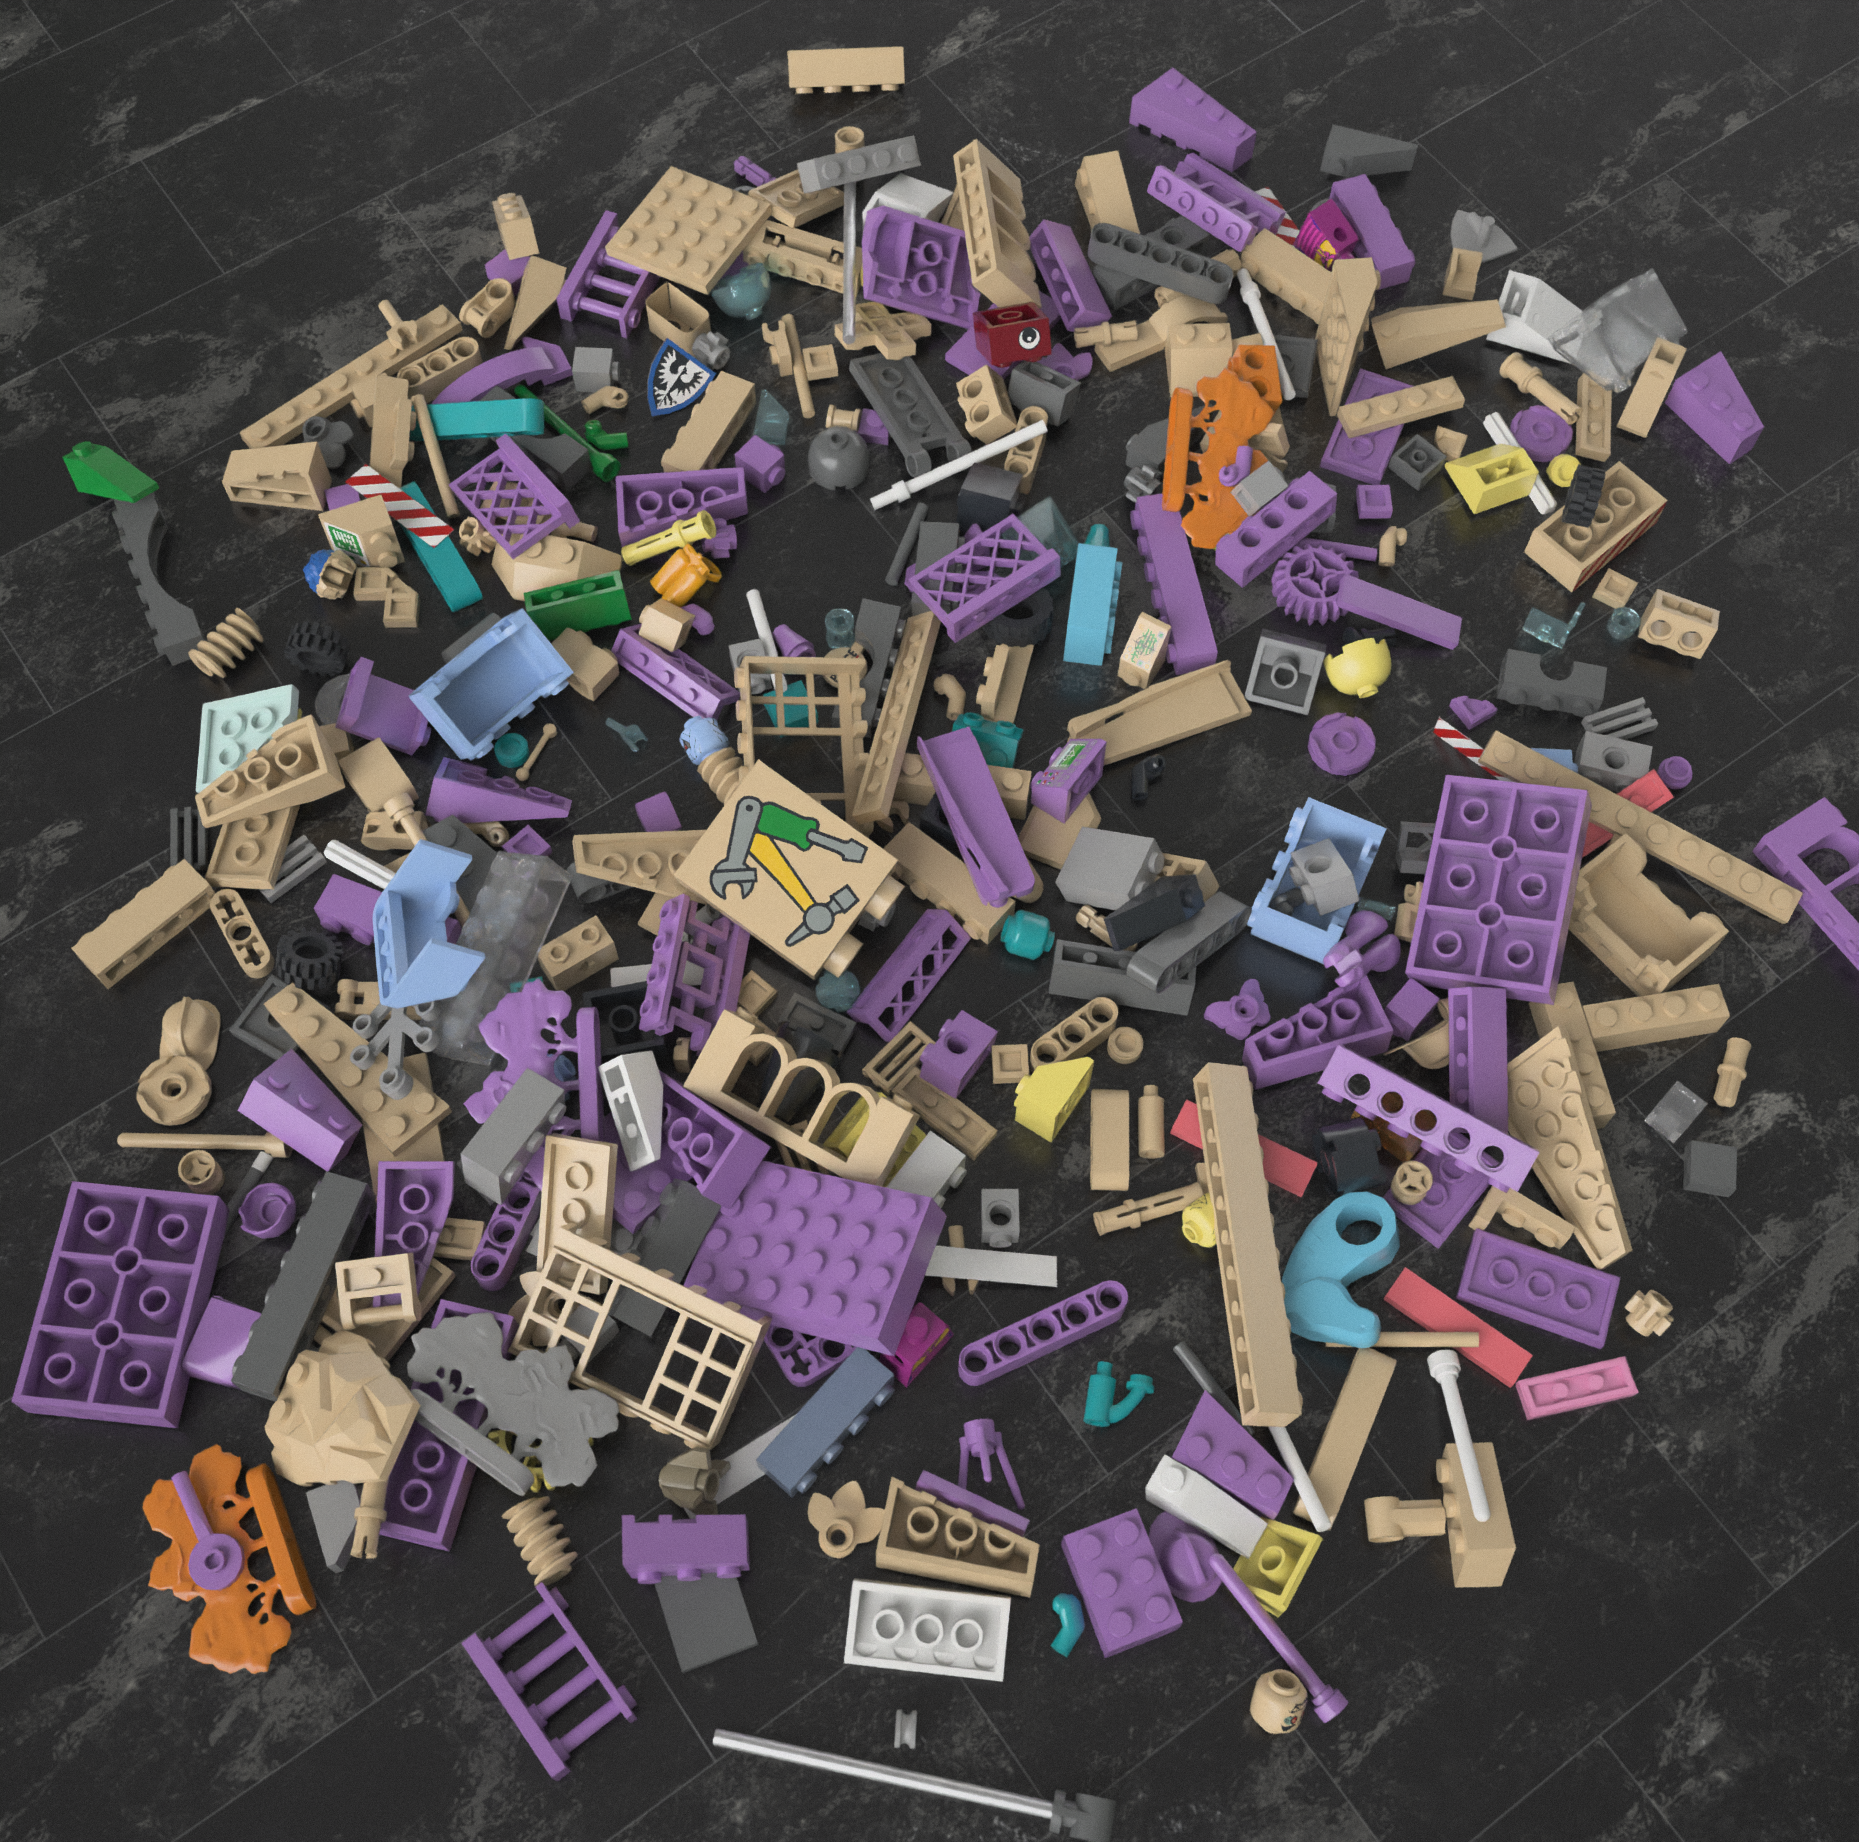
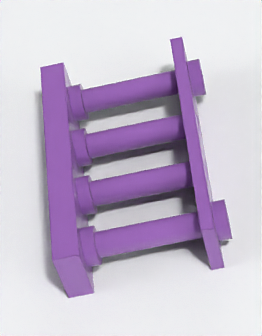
M606 210L557 296V303L561 319L572 322L577 311L582 309L619 320L621 337L628 338L632 329L638 326L641 312L646 305V299L652 294L661 276L607 255L605 246L620 227L617 213ZM609 265L641 276L636 285L633 286L598 274L602 267ZM597 287L629 298L624 307L620 308L587 298L586 295L590 289Z
M541 1582L536 1586V1589L544 1599L539 1605L493 1640L489 1637L483 1641L481 1637L474 1633L462 1642V1645L545 1769L554 1780L559 1781L571 1771L565 1763L571 1757L569 1753L620 1712L630 1723L634 1722L637 1717L631 1709L637 1703L624 1684L618 1689L615 1687L563 1612L569 1605L559 1590L554 1587L549 1591ZM554 1614L567 1633L515 1673L511 1670L505 1674L497 1662L503 1657L501 1653L550 1615ZM576 1646L589 1666L536 1706L533 1703L528 1707L520 1696L525 1690L524 1685ZM599 1679L612 1699L560 1740L558 1737H555L551 1741L542 1729V1727L548 1724L546 1719Z

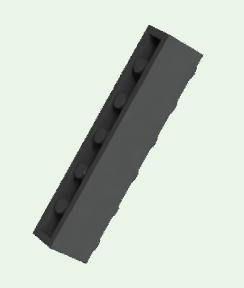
M326 1171L322 1182H318L315 1186L307 1215L300 1219L297 1225V1237L291 1250L286 1251L282 1258L281 1272L275 1284L269 1287L266 1293L265 1307L259 1319L254 1321L250 1328L247 1347L243 1355H240L233 1365L231 1382L243 1392L276 1402L286 1382L287 1373L294 1364L298 1354L304 1350H309L337 1287L335 1262L349 1260L376 1199V1194L367 1183Z

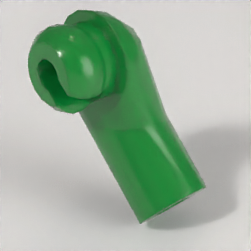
M590 420L585 424L586 432L584 434L586 439L600 450L628 448L626 432L608 434L602 430L601 422L598 420Z

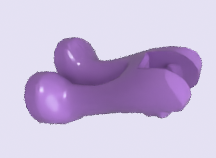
M1366 910L1356 912L1346 923L1345 932L1347 937L1335 944L1323 959L1324 966L1329 968L1334 965L1340 974L1334 981L1340 987H1346L1360 981L1370 970L1385 972L1398 963L1401 954L1400 942L1394 934L1383 936L1370 945L1366 953L1360 954L1359 949L1387 929V921L1382 916Z

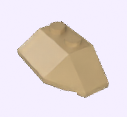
M512 534L509 544L511 546L523 538L524 534ZM546 535L515 559H512L500 544L496 542L492 566L512 598L525 601L523 594L525 592L616 570L620 572L623 556L583 541Z

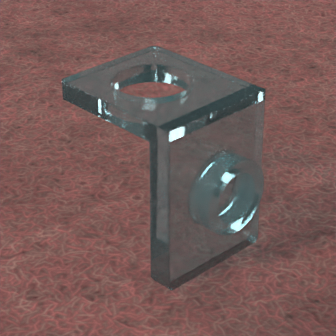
M1580 603L1569 624L1532 608L1522 630L1536 636L1543 642H1548L1562 649L1586 604Z

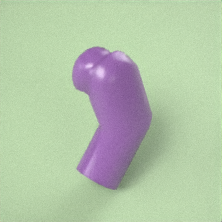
M1249 446L1237 447L1235 463L1228 467L1223 466L1219 471L1221 484L1233 487L1250 475L1253 448Z

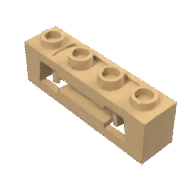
M766 220L743 249V262H747L748 265L754 268L768 270L784 277L795 278L808 282L811 285H818L843 294L844 259H840L837 253L831 256L832 250L844 253L843 242ZM766 231L785 235V242L780 241L781 238L779 236H776L775 239L767 237ZM857 246L856 297L862 285L860 269L863 262L862 248Z

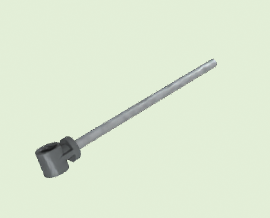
M716 1728L713 1745L1049 1818L1051 1819L1049 1832L1059 1834L1060 1826L1069 1827V1837L1084 1841L1110 1842L1117 1802L1109 1799L1076 1793L1075 1802L1065 1800L1066 1791L1056 1789L1053 1802Z

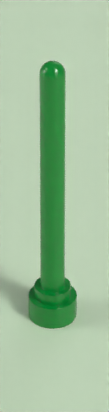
M522 384L517 385L514 389L515 394L520 399H539ZM544 404V420L560 435L567 434L588 449L594 473L604 482L615 478L621 468L620 462L611 454L599 453Z

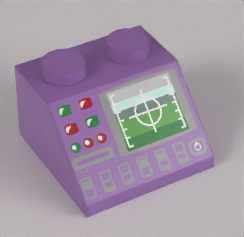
M1070 739L1064 748L1058 747L1050 758L1048 768L1044 772L1039 771L1030 784L1032 789L1031 803L1065 824L1102 777L1107 742L1102 739Z

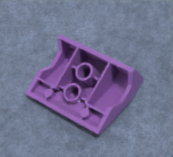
M884 205L868 210L862 238L864 299L969 330L974 324L973 312H977L980 292L972 284L965 231Z

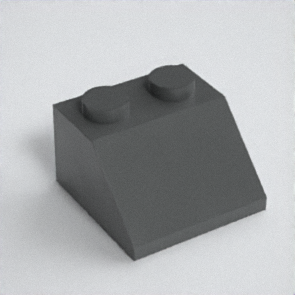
M1262 629L1244 696L1245 699L1308 715L1327 644Z

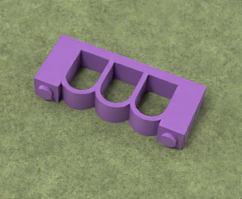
M1824 797L1764 835L1752 852L1776 879L1803 893L1798 903L1859 970V923L1834 896L1850 885L1859 884V835L1853 830L1845 828L1848 822L1842 816L1841 811ZM1821 848H1831L1840 852L1848 861L1850 869L1826 886L1802 861L1803 858Z

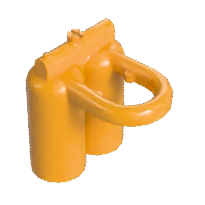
M688 543L683 549H678L650 580V583L658 593L663 595L662 599L680 608L692 598L706 580L719 582L722 575L719 568L712 561L702 556L701 553H697L692 545Z

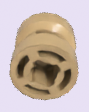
M195 1150L186 1154L179 1162V1176L193 1193L213 1195L223 1186L225 1180L224 1170L210 1153L204 1150Z

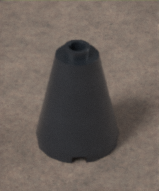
M781 1021L777 1028L776 1037L783 1038L792 1046L797 1059H816L826 1062L833 1069L841 1062L844 1053L841 1050L836 1054L832 1053L831 1050L834 1047L832 1043L800 1026L797 1027L795 1032L787 1029L790 1022ZM774 1046L771 1050L756 1105L759 1109L781 1067V1056ZM807 1067L799 1071L788 1088L774 1117L788 1123L824 1082L821 1073L813 1067Z

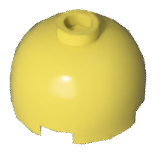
M1374 638L1359 640L1343 646L1344 653L1334 659L1331 654L1325 657L1323 664L1332 686L1339 692L1348 695L1358 694L1359 698H1367L1378 692L1377 687L1387 680L1391 672L1390 652L1385 639H1382L1379 644H1376Z

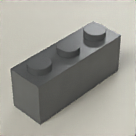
M921 521L915 575L966 544V538L960 536L959 523ZM954 563L949 566L948 572L963 574V564ZM929 579L921 585L925 590L939 591L941 580ZM946 581L944 591L960 593V591H955L956 583L962 582ZM913 591L911 601L912 616L931 611ZM942 600L941 608L949 614L959 607L960 601Z

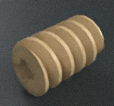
M239 608L235 609L236 615L229 614L226 617L227 624L219 623L217 625V633L210 632L207 635L208 642L201 640L197 644L199 651L191 649L188 652L196 666L210 677L216 674L225 678L226 674L222 668L223 665L234 669L236 666L232 660L233 656L243 661L245 656L241 649L244 647L251 652L255 649L250 641L251 639L260 643L264 641L258 626Z
M726 747L707 756L697 769V772L702 775L703 780L709 784L710 789L716 793L718 800L724 803V806L740 785L739 770L743 764L740 757H734L735 750L732 747Z
M548 1496L523 1501L502 1515L504 1519H511L508 1522L507 1528L510 1533H517L514 1538L515 1544L518 1547H524L520 1554L525 1561H531L527 1568L529 1573L538 1575L534 1581L536 1586L541 1582L547 1586L566 1576L572 1570L570 1563L578 1556L576 1551L564 1554L563 1550L571 1540L569 1537L557 1540L556 1536L564 1529L563 1524L550 1526L549 1522L557 1515L556 1510L543 1512L542 1509L551 1501Z

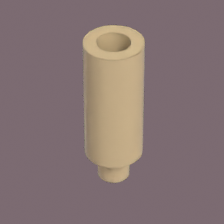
M1155 1085L1144 1086V1096L1138 1099V1155L1148 1159L1161 1158L1165 1155L1164 1099L1158 1096V1087Z

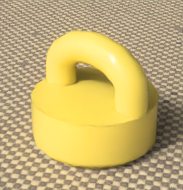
M1561 454L1550 462L1546 472L1554 484L1560 487H1569L1580 462L1571 455Z

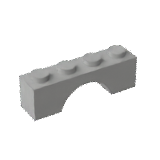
M914 135L797 163L804 194L921 165Z

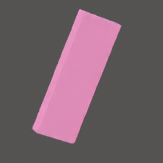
M1625 1356L1523 1379L1515 1383L1527 1420L1631 1397L1638 1393Z

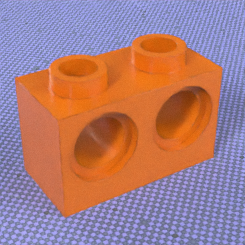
M1238 345L1233 357H1230L1228 360L1227 369L1235 372L1239 381L1252 383L1253 387L1258 390L1260 398L1267 401L1275 414L1282 402L1275 345Z

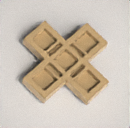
M877 302L855 305L854 343H844L843 323L835 324V336L846 350H860L863 347L875 345L887 360H900L905 356L915 355L916 343L913 340L931 335V323L924 316L911 312L891 315L882 304Z

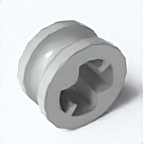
M897 1709L895 1748H900L902 1744H908L910 1749H915L917 1711L912 1710L909 1715H906L902 1710Z

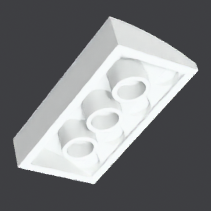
M854 1578L844 1663L1003 1682L1011 1597Z

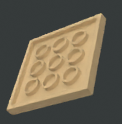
M671 166L605 248L608 256L708 295L772 214L771 205Z

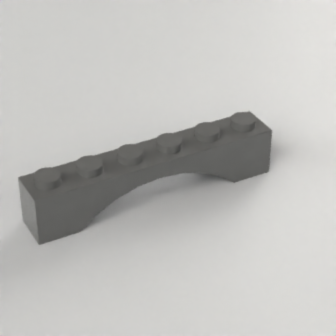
M154 492L135 503L114 499L117 510L113 511L112 515L118 529L124 530L125 535L120 536L126 554H132L133 560L128 561L134 578H140L141 585L136 586L143 604L148 603L150 610L145 611V615L151 629L157 630L158 635L153 637L160 656L167 655L172 666L191 660L188 652L191 649L199 651L197 644L201 640L206 641V638L193 609L177 602L159 584L157 556L161 541L168 529L160 503Z

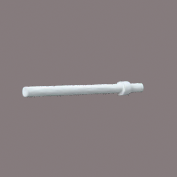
M1241 269L1238 271L1237 277L1241 285L1240 293L1242 299L1250 308L1258 332L1261 334L1263 345H1275L1281 392L1285 400H1291L1295 397L1296 393L1259 300L1261 296L1259 288L1252 281L1249 271Z
M1041 420L905 483L903 480L891 485L892 489L870 498V501L875 510L896 500L900 503L911 498L910 494L967 469L974 462L980 463L1047 432L1045 423Z

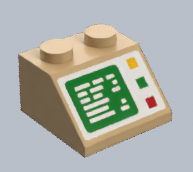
M382 495L318 514L332 550L343 551L356 565L361 567L391 568L396 564L405 562Z

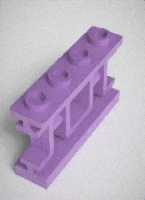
M1194 153L1187 154L1185 161L1178 163L1175 173L1163 165L1157 166L1147 189L1150 195L1238 252L1243 251L1246 244L1250 245L1256 233L1259 234L1264 228L1276 235L1286 214L1281 208Z
M681 894L666 901L660 910L659 918L661 921L658 936L653 944L654 956L652 966L646 978L648 986L645 1000L640 1008L641 1020L639 1029L645 1032L653 1029L655 1030L654 1034L659 1036L672 1032L674 1025L692 1032L689 1049L697 1051L696 1055L699 1056L723 1010L736 1012L750 934L737 924L730 923L731 920L726 916L714 921L712 927L695 919L698 903L693 900L690 901V896ZM683 932L694 936L692 945L685 941L682 942ZM707 943L713 946L717 945L715 955L705 951ZM686 961L704 968L700 990L682 982ZM671 995L681 999L680 1009L669 1006ZM695 1006L701 1009L705 1008L703 1020L693 1016Z

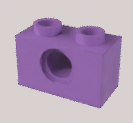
M961 1010L954 1020L948 1019L944 1023L938 1035L940 1038L935 1045L929 1043L925 1047L919 1059L923 1063L920 1078L956 1099L990 1055L998 1031Z

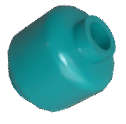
M1019 910L1013 916L1008 915L1001 932V941L1005 942V948L1009 953L1031 960L1039 958L1043 951L1049 952L1055 937V933L1050 931V922L1045 916L1025 910Z

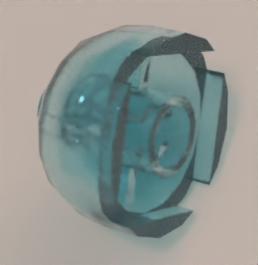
M761 262L739 269L740 273L731 276V274L725 276L710 291L719 309L728 316L735 318L745 316L747 320H751L763 313L761 307L770 298L772 283L767 270Z

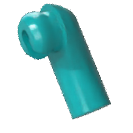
M1060 1593L1054 1598L1052 1606L1053 1610L1060 1615L1063 1627L1051 1644V1647L1063 1656L1068 1657L1084 1631L1085 1622L1080 1601L1074 1595Z

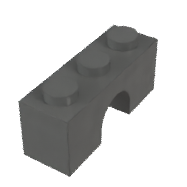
M1508 649L1500 667L1496 699L1505 700L1511 704L1537 706L1548 711L1558 710L1573 713L1579 717H1585L1598 712L1604 700L1607 667L1574 661L1564 680H1553L1548 678L1540 668L1541 655Z

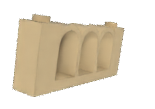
M975 139L953 155L972 284L999 308L1033 302L1040 309L1042 307L1038 285L1033 282L1036 278V272L1027 253L1031 248V242L1022 223L1025 219V209L1022 203L1023 195L1020 179L981 142Z
M738 1007L736 1012L724 1009L683 1087L840 1177L882 1187L920 1117L919 1114L912 1111L914 1104L894 1094L892 1099L888 1097L880 1098L879 1094L871 1087L862 1084H840L836 1071L826 1062L810 1058L797 1059L792 1046L783 1038L762 1034L765 1028L755 1023L758 1017L740 1007ZM763 1043H771L781 1056V1067L759 1109L731 1093L755 1048ZM807 1067H813L821 1073L825 1081V1092L803 1134L775 1118L774 1115L799 1071ZM855 1091L866 1099L870 1115L849 1158H846L817 1140L837 1102L843 1095Z

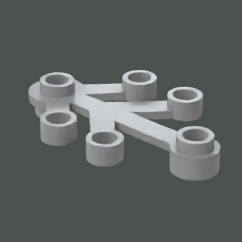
M436 1001L413 1005L416 1013L425 1021L434 1020L441 1011V1007ZM379 1003L370 1015L362 1014L355 1019L353 1023L354 1032L363 1039H368L377 1032L378 1024L390 1011L391 1018L367 1046L359 1045L353 1049L350 1060L359 1069H368L374 1064L376 1056L389 1042L388 1067L380 1075L379 1082L381 1090L394 1100H399L406 1097L413 1088V1078L403 1070L405 1034L411 1037L414 1044L423 1052L434 1050L439 1043V1036L429 1027L422 1028L406 1016L407 1007L395 1009Z

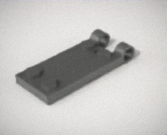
M882 353L850 361V372L904 455L906 468L912 477H918L931 471V460L926 450L945 446L949 462L972 452L969 442L963 438L910 356H905L900 360H887Z

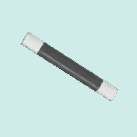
M260 1151L227 1206L230 1211L224 1238L239 1215L238 1209L242 1207L246 1195L257 1186L272 1162L273 1157Z

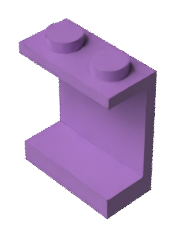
M360 657L351 670L335 728L371 741L379 737L385 746L413 755L420 745H426L431 733V728L427 727L428 720L408 697L414 690L372 675L371 670L374 661Z

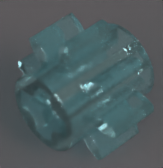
M828 970L824 971V976L819 978L820 983L816 986L819 1002L828 1009L835 1007L837 1013L852 1008V1003L857 1001L856 997L860 994V986L856 976L847 970L844 971L840 978H837Z

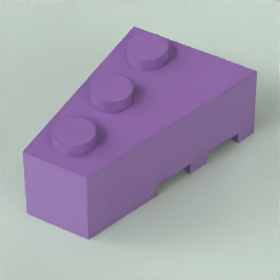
M1721 351L1676 379L1665 402L1728 464H1731L1752 450L1764 428Z
M292 1049L253 1079L238 1109L246 1117L327 1172L347 1155L362 1127V1124Z
M1205 1390L1172 1459L1203 1476L1259 1517L1262 1516L1274 1520L1281 1509L1294 1478Z
M622 1515L623 1566L631 1578H638V1583L640 1584L659 1583L662 1581L661 1576L677 1575V1580L695 1581L701 1579L702 1573L716 1572L718 1578L741 1576V1571L750 1570L749 1534L746 1515H696L695 1519L672 1520V1515H659L658 1521L635 1523V1515Z

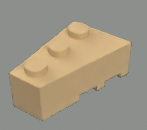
M318 442L232 451L222 480L231 501L323 511L326 502L324 490L330 489L332 482Z
M1456 1443L1446 1444L1442 1459H1437L1436 1473L1438 1482L1443 1485V1507L1447 1518L1455 1588L1501 1587L1516 1546L1493 1443H1472L1490 1510V1518L1485 1522L1478 1521L1474 1516Z

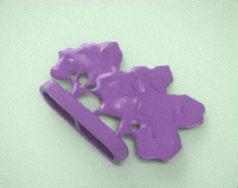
M536 979L533 982H527L522 992L507 993L499 1001L496 1010L489 1012L479 1024V1030L488 1047L506 1058L508 1065L505 1071H493L483 1082V1090L472 1094L464 1103L478 1124L486 1122L523 1072L529 1068L564 1089L565 1094L571 1090H579L580 1119L573 1120L563 1115L558 1124L552 1125L547 1135L552 1134L554 1130L563 1129L562 1135L570 1136L574 1130L581 1129V1138L605 1142L603 1084L597 1068L602 1065L600 1020L597 1008L589 1007L578 1010L576 1018L577 1036L572 1039L564 1032L561 1026L562 1020L568 1016L572 1007L571 997L563 990H547L542 981ZM548 1018H556L557 1025L552 1026L547 1022ZM546 1028L556 1033L555 1040H560V1044H552L545 1041L541 1037V1030ZM549 1049H557L555 1055L547 1056ZM563 1051L578 1053L579 1080L562 1082L556 1078L554 1063ZM546 1136L542 1145L533 1155L517 1180L519 1182L524 1173H529L541 1192Z

